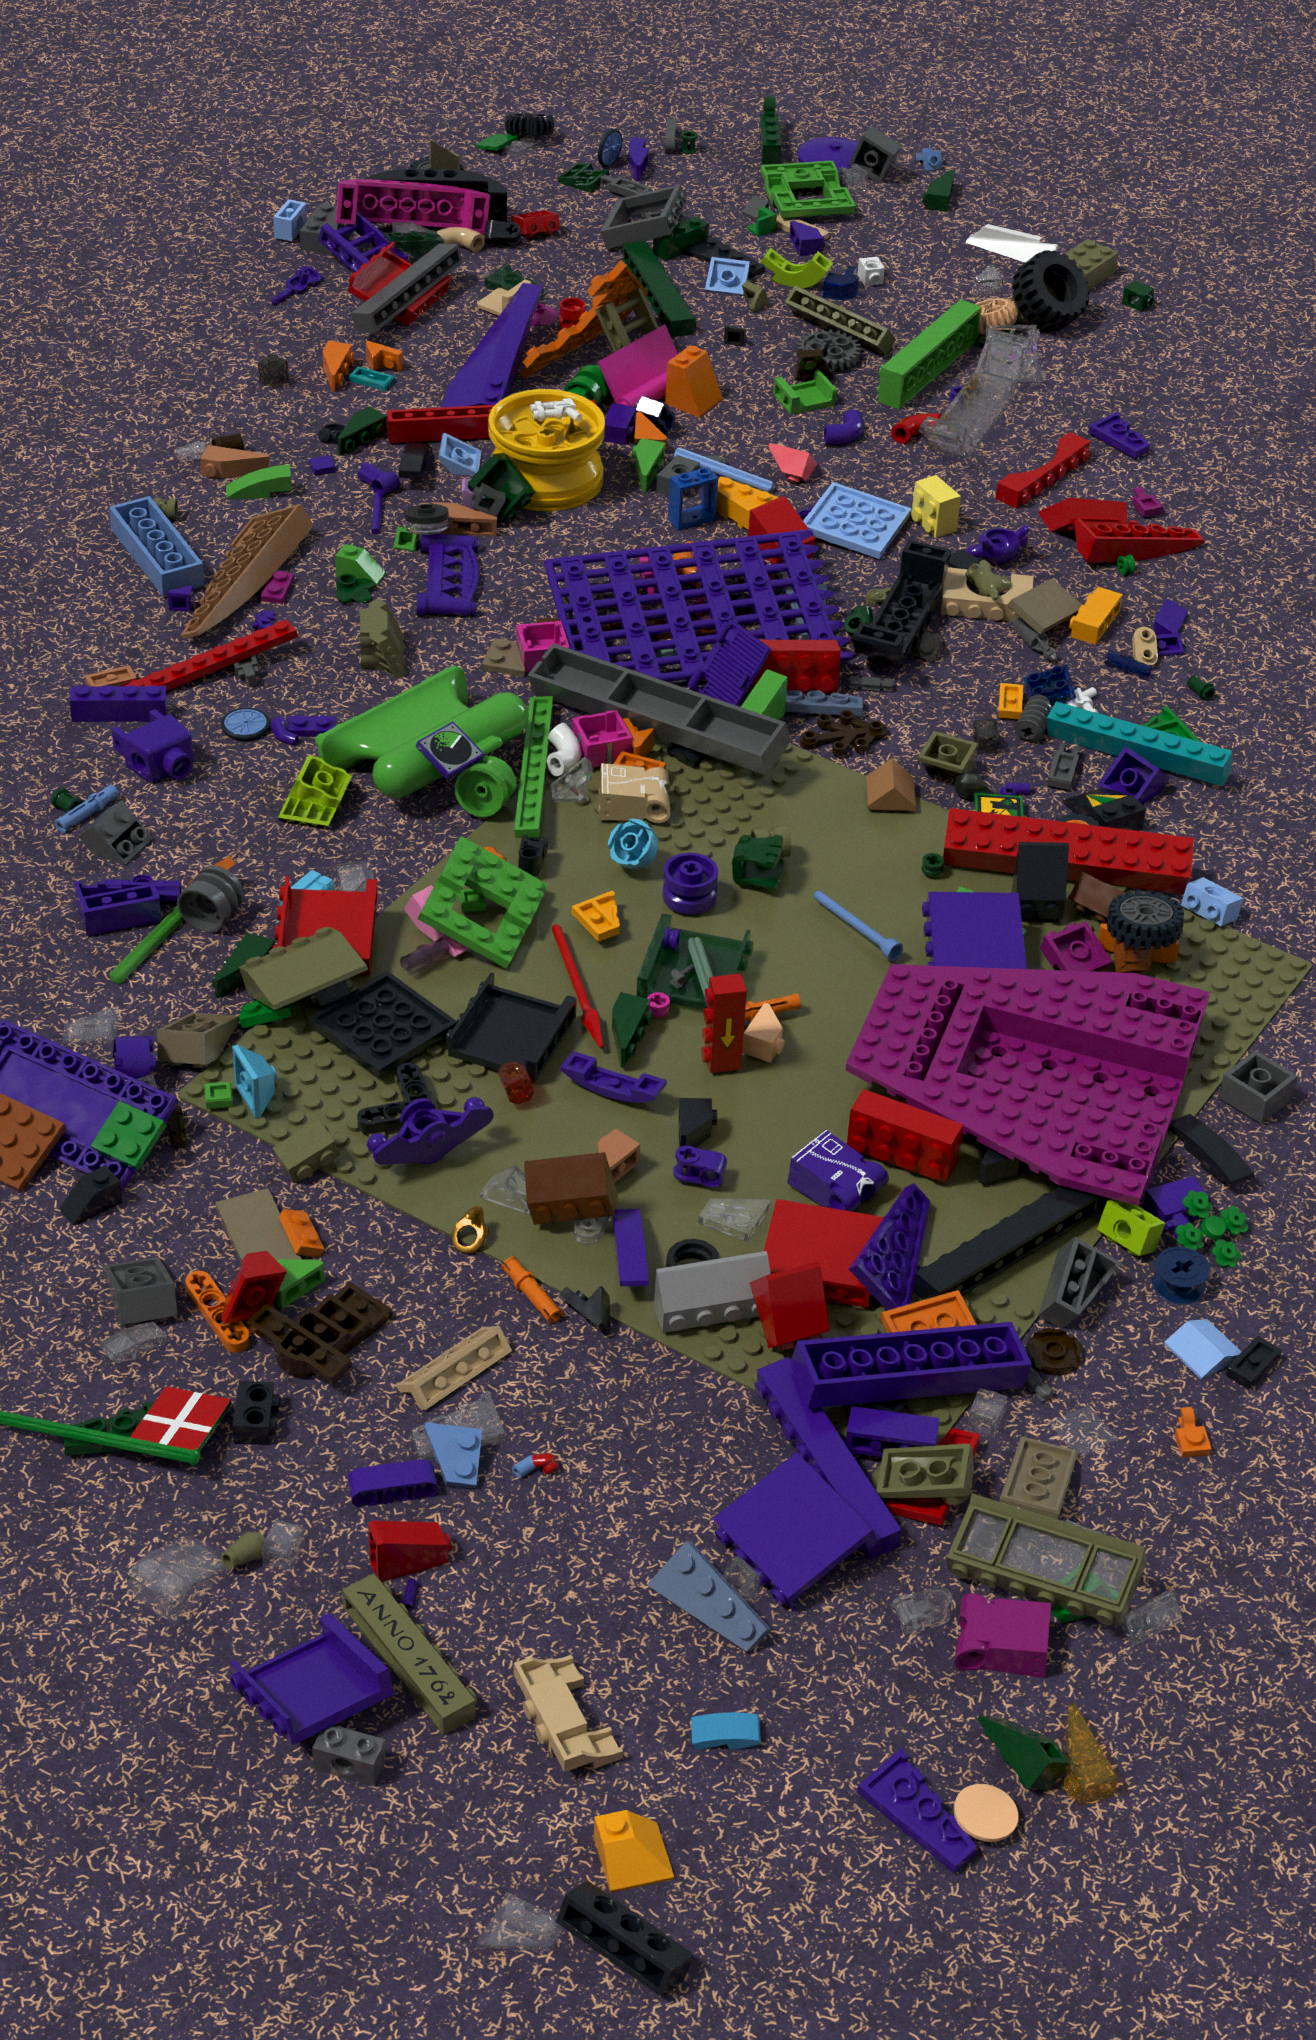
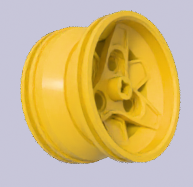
M536 389L512 394L499 401L492 408L489 414V437L496 446L492 455L496 453L507 454L536 491L531 497V502L523 508L536 511L566 510L590 501L599 493L603 485V465L596 449H598L604 439L605 418L596 404L575 393L554 389ZM565 398H571L574 404H576V411L582 415L580 422H576L570 417H563V419L556 420L555 417L545 418V421H538V419H533L530 404H534L535 401H541V403L562 401Z

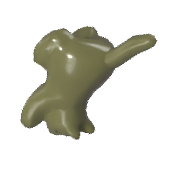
M981 560L979 564H972L965 573L969 583L979 589L981 596L991 597L993 600H997L1002 591L1011 588L1010 579L995 574L986 560Z

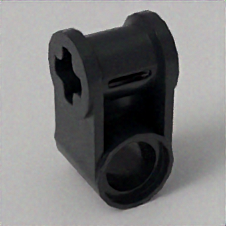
M489 220L485 225V243L488 245H519L522 240L520 226L515 222Z
M523 834L519 849V869L534 877L540 874L548 850L547 837L536 839L529 838L528 835Z

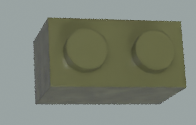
M319 1119L272 1148L278 1163L293 1183L308 1178L314 1171L330 1164L336 1157L340 1156L335 1140Z

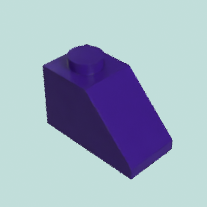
M790 221L789 238L799 256L815 255L817 251L822 254V248L825 247V238L820 234L819 230L796 221Z

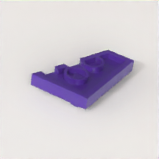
M1118 412L1089 426L1090 434L1135 459L1149 452L1150 444L1138 432L1132 431L1130 424L1127 421H1122L1120 419L1121 415Z

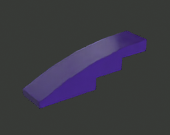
M615 1209L612 1222L620 1286H648L647 1260L640 1209Z

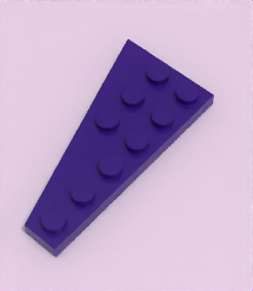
M915 1183L904 1188L849 1267L853 1275L882 1304L886 1311L911 1304L915 1275L930 1200Z

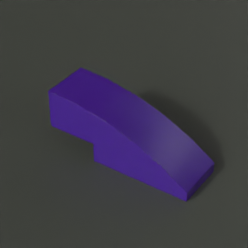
M631 137L629 142V170L634 179L640 181L648 165L649 148H646V139Z

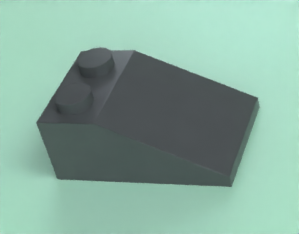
M159 1257L103 1266L115 1315L120 1325L131 1327L140 1325L142 1321L153 1320L162 1322L169 1320L172 1316H178L174 1282Z

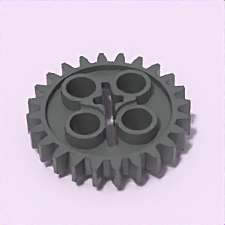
M822 329L820 333L814 330L813 334L807 332V336L802 335L801 339H798V343H796V357L799 356V351L820 349L823 358L828 363L829 369H832L834 372H836L837 368L844 371V367L850 369L851 365L855 366L856 362H859L861 358V344H858V340H853V336L847 337V333L840 334V331L833 333L831 329L829 332H825Z

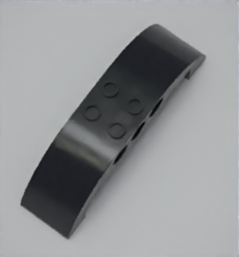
M397 169L380 172L365 178L445 185L483 192L490 195L488 221L507 222V189L498 181L479 173L453 169Z
M908 540L902 550L900 574L871 624L860 623L853 635V645L857 654L899 665H904L909 661L927 630L937 607L947 574L951 549Z

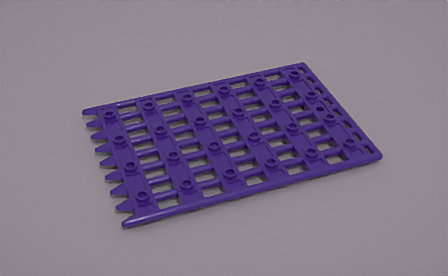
M810 529L551 558L544 562L558 618L562 622L570 649L576 651L575 644L580 643L582 650L578 652L610 663L609 656L630 654L631 661L615 662L613 664L666 682L691 679L695 670L701 669L711 652H701L699 646L715 644L717 641L715 636L722 623L728 622L730 619L739 625L758 623L760 629L749 630L748 632L758 639L763 638V640H789L788 635L807 633L809 640H837L839 646L850 642V637L833 635L832 631L844 627L845 622L828 620L827 616L838 612L839 606L825 605L822 600L834 596V591L821 590L817 587V585L828 581L829 576L812 573L813 569L823 566L824 561L807 558V555L818 551L819 546L802 543V540L813 536V531ZM777 542L779 546L776 549L760 550L758 544ZM734 547L736 552L716 555L715 549ZM691 552L692 558L673 560L671 555ZM647 557L649 563L629 565L628 559ZM782 557L784 562L765 565L763 559ZM604 562L605 568L585 570L584 564ZM739 562L741 567L721 570L720 564ZM554 567H560L561 573H556ZM695 567L697 573L677 575L676 569ZM652 572L653 578L633 580L632 574ZM787 572L789 577L770 580L768 574ZM608 577L609 583L589 585L588 579ZM744 577L745 583L726 585L724 580ZM558 582H564L565 588L560 589ZM700 582L702 587L699 589L682 590L680 584ZM656 587L658 592L655 594L638 595L636 589ZM792 587L794 592L792 594L774 595L773 589ZM612 592L614 597L612 599L594 601L592 594ZM749 593V599L731 601L729 594ZM568 597L569 604H564L562 598ZM705 597L706 604L686 605L685 599ZM661 602L662 609L642 611L641 604ZM797 602L799 609L780 611L778 604ZM617 607L618 614L598 616L596 609ZM753 607L755 614L736 616L734 609ZM572 612L574 619H568L567 613ZM710 613L711 619L691 621L690 614ZM665 617L667 624L647 626L645 620ZM802 617L804 624L785 626L783 620ZM621 623L622 625L620 630L602 632L601 625ZM571 628H576L578 634L572 635ZM714 628L716 633L715 635L696 637L694 630ZM730 629L725 638L731 642L736 633ZM670 633L672 639L651 642L650 635ZM626 639L627 645L606 647L605 640ZM675 649V656L656 658L654 653L657 650ZM844 651L840 653V661H848L855 658V653ZM679 664L681 670L678 672L660 673L659 667Z

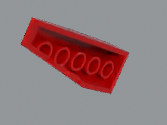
M1075 517L1074 519L1077 550L1089 563L1117 562L1119 556L1126 557V555H1132L1135 561L1146 560L1182 552L1202 545L1205 542V539L1195 529L1169 526L1166 529L1154 523H1150L1148 527L1139 525V522L1130 520L1129 524L1120 523L1119 518Z

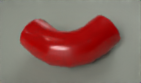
M926 413L906 417L892 427L891 436L894 441L903 444L912 437L932 434L933 427L943 414Z

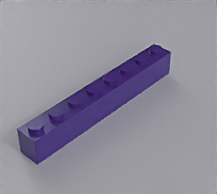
M789 1357L757 1369V1382L755 1383L757 1395L760 1399L764 1398L767 1402L771 1417L774 1420L778 1419L786 1440L792 1441L796 1452L873 1529L877 1545L869 1551L863 1546H860L857 1550L859 1552L863 1551L866 1557L871 1559L899 1548L901 1528L821 1407L807 1408L790 1366L791 1361Z

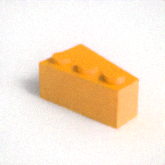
M721 476L718 479L716 511L725 519L729 520L731 518L737 522V526L741 529L746 528L749 530L750 510L778 497Z

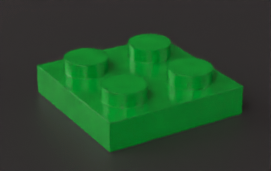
M119 1101L90 1146L94 1151L138 1171L167 1125L163 1120Z

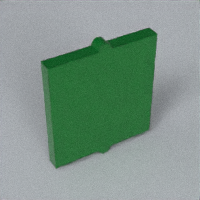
M494 134L475 144V147L497 151L519 139L518 136Z

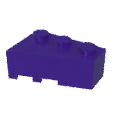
M74 881L76 906L86 935L161 921L160 898L154 883L122 882L121 886H106V882H97V885H82V881Z

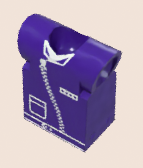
M825 1129L791 1157L787 1184L823 1207L828 1206L833 1209L854 1212L859 1208L861 1202L872 1197L888 1183L889 1175L881 1165L876 1162L865 1161L864 1156Z

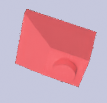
M769 443L768 447L787 480L799 483L800 480L806 482L818 464L811 454Z

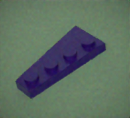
M901 1748L858 1785L857 1793L955 1874L976 1855L977 1846L959 1826L955 1817L949 1815L942 1806L943 1801L936 1792H931L924 1782L925 1778L917 1768L914 1769L908 1762L907 1754Z

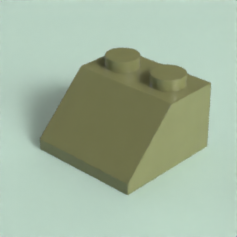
M933 731L918 755L917 761L924 767L955 776L970 774L976 764L978 743Z

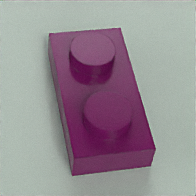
M276 571L267 581L261 594V601L283 604L294 581V573Z

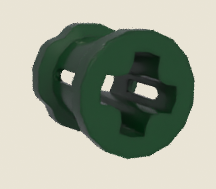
M684 131L681 133V138L683 139L682 147L680 148L681 152L693 154L697 151L695 140L698 135L696 132Z
M66 788L57 789L51 798L52 806L57 809H63L65 813L84 802L78 796H72Z

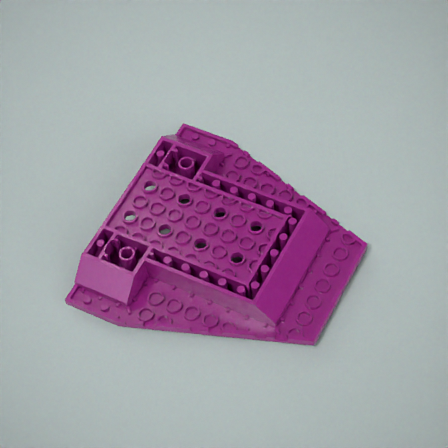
M891 964L848 1057L845 1070L870 1084L874 1082L887 1088V1093L894 1097L898 1094L906 1098V1103L913 1107L964 1124L963 1134L967 1135L969 1132L977 1137L978 1142L1014 1161L1017 1158L1029 1164L1030 1170L1036 1173L1044 1172L1050 1176L1049 1180L1058 1185L1139 1206L1143 1192H1146L1149 1188L1194 1055L1210 992L1136 973ZM994 1054H1000V1055H1003V1056H1002V1057H997V1056H994ZM1044 1067H1051L1053 1070H1047ZM1095 1080H1101L1104 1083H1098ZM1147 1093H1152V1094H1155L1156 1096H1154V1097H1153V1096H1149V1095H1147Z

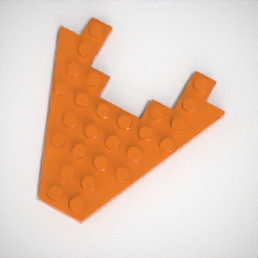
M622 260L619 261L610 273L602 276L597 275L591 280V286L586 291L591 297L595 296L591 300L593 302L591 304L592 308L579 317V323L576 326L573 325L568 329L566 327L557 334L558 338L555 342H551L548 345L542 344L537 348L534 346L526 353L527 357L523 361L525 367L520 372L524 378L605 332L595 309L610 302H613L616 307L629 300L626 295L627 293L638 288L642 289L645 296L649 294ZM633 308L618 314L621 322L629 316Z

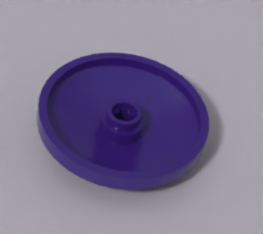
M835 136L818 137L804 142L798 149L799 163L834 161L839 177L854 176L862 173L849 165L859 143L858 141Z

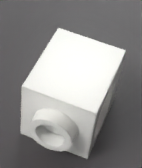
M859 258L858 276L864 286L883 284L885 268L879 258Z

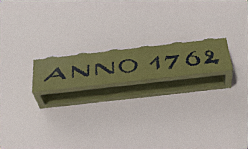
M373 1573L342 1589L344 1610L443 1736L475 1719L477 1698L474 1692L469 1687H464L455 1668L445 1663L439 1648L429 1643L422 1627L418 1623H413L409 1618L406 1607L402 1603H397L386 1582L382 1583Z

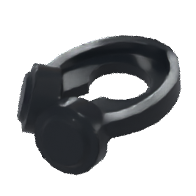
M338 423L324 425L318 433L319 440L326 443L332 440L333 443L338 444V436L345 428V425Z

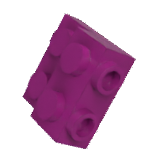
M1086 921L1077 925L1076 923H1071L1058 933L1056 931L1048 933L1043 937V943L1039 947L1052 968L1058 966L1063 971L1097 972L1109 967L1113 962Z

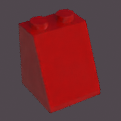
M784 496L750 510L748 536L809 529ZM813 535L802 540V543L815 546L816 538ZM777 542L758 544L760 550L779 548ZM814 552L807 555V558H811L814 555ZM782 557L767 558L773 564L784 563Z
M819 1261L772 1273L750 1282L769 1349L778 1346L779 1352L796 1347L795 1341L822 1339L821 1334L830 1331Z

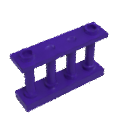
M356 211L355 224H349L335 230L326 223L321 226L319 242L355 273L360 270L364 263L367 264L369 262L368 259L372 258L373 255L379 254L384 246L387 247L392 243L390 239L358 211ZM353 231L361 235V237L350 242L342 237ZM367 242L374 247L364 253H360L356 249V247ZM394 245L392 253L407 261L408 255Z

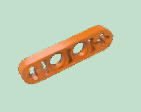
M194 1271L188 1274L185 1280L186 1291L228 1351L236 1353L246 1350L250 1344L249 1331L242 1321L228 1324L216 1322L222 1318L226 1298L211 1276L204 1271ZM196 1282H198L200 1285L203 1284L204 1291L201 1292V1288ZM207 1300H216L218 1301V1304L214 1306H207L204 1304V1302H206ZM234 1331L236 1338L241 1340L232 1339L231 1332Z

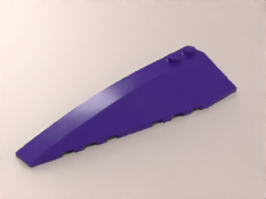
M528 283L521 285L449 384L442 407L496 405L499 401L510 395L543 285Z

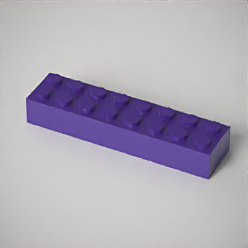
M1012 1322L797 1341L790 1363L807 1408L1023 1388L1032 1365Z

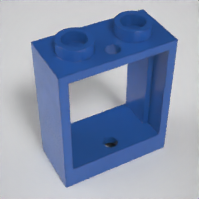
M708 467L670 477L668 520L678 531L716 520L718 477ZM702 485L701 505L682 510L683 490Z

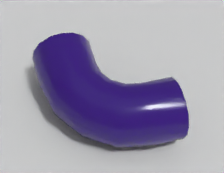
M855 409L849 410L844 413L842 424H825L824 445H844L854 442L863 432L864 420L861 412Z

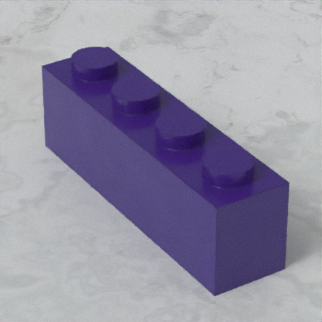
M71 686L70 711L72 722H150L149 711L154 709L163 716L167 715L166 686Z

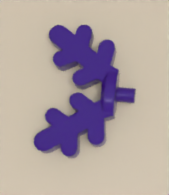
M270 610L268 612L261 611V615L255 614L256 621L252 623V628L259 630L272 626L273 624L270 621H275V612Z

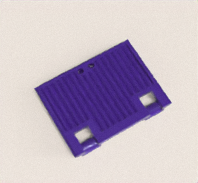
M730 619L728 622L722 623L715 636L717 641L701 669L695 670L687 687L692 691L739 706L772 649L734 620ZM730 629L736 633L731 642L725 638ZM702 677L708 680L704 689L698 686Z

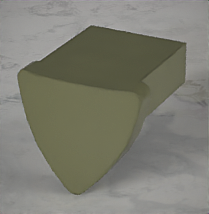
M749 281L742 285L745 299L751 301L750 310L758 311L768 305V297L764 288Z

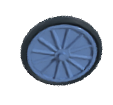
M618 129L609 130L600 142L598 161L602 167H608L620 155L623 138Z
M255 708L232 710L221 720L222 731L229 737L238 740H251L261 737L269 730L271 725L268 715Z

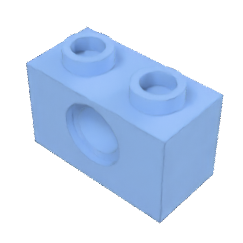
M287 200L273 217L274 238L293 241L300 233V229L307 222L306 203Z
M1203 877L1187 883L1181 906L1219 926H1223L1237 920L1244 898Z

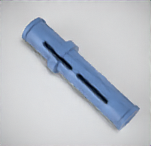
M110 784L96 794L92 793L85 802L54 821L55 827L62 833H65L95 812H101L104 806L119 797L118 790Z

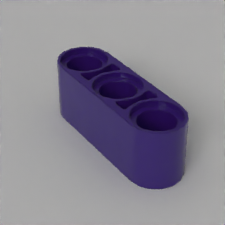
M425 1459L361 1467L351 1471L347 1478L352 1504L358 1508L362 1507L363 1504H368L369 1506L392 1503V1500H398V1502L422 1499L421 1496L431 1498L438 1492L433 1464Z

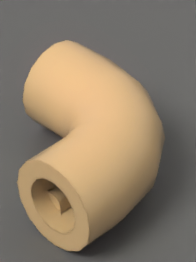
M449 227L432 233L430 241L433 248L438 244H458L459 247L477 252L483 248L485 238L482 234L468 228Z

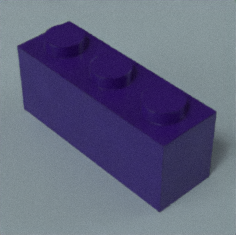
M852 1406L847 1428L846 1446L851 1453L878 1457L883 1456L884 1449L937 1446L940 1418Z

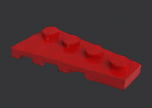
M951 1428L937 1446L971 1444L974 1458L980 1444V1434ZM941 1497L890 1498L885 1504L892 1514L940 1526L943 1525L952 1506L944 1503Z

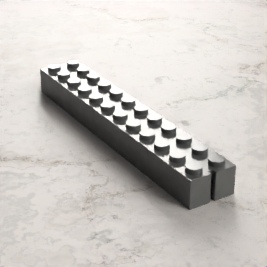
M554 643L541 657L543 662L538 661L528 674L533 692L536 695L542 697L553 696L556 702L590 714L617 710L622 719L629 718L632 725L636 726L639 731L654 728V736L764 775H767L791 742L786 722Z

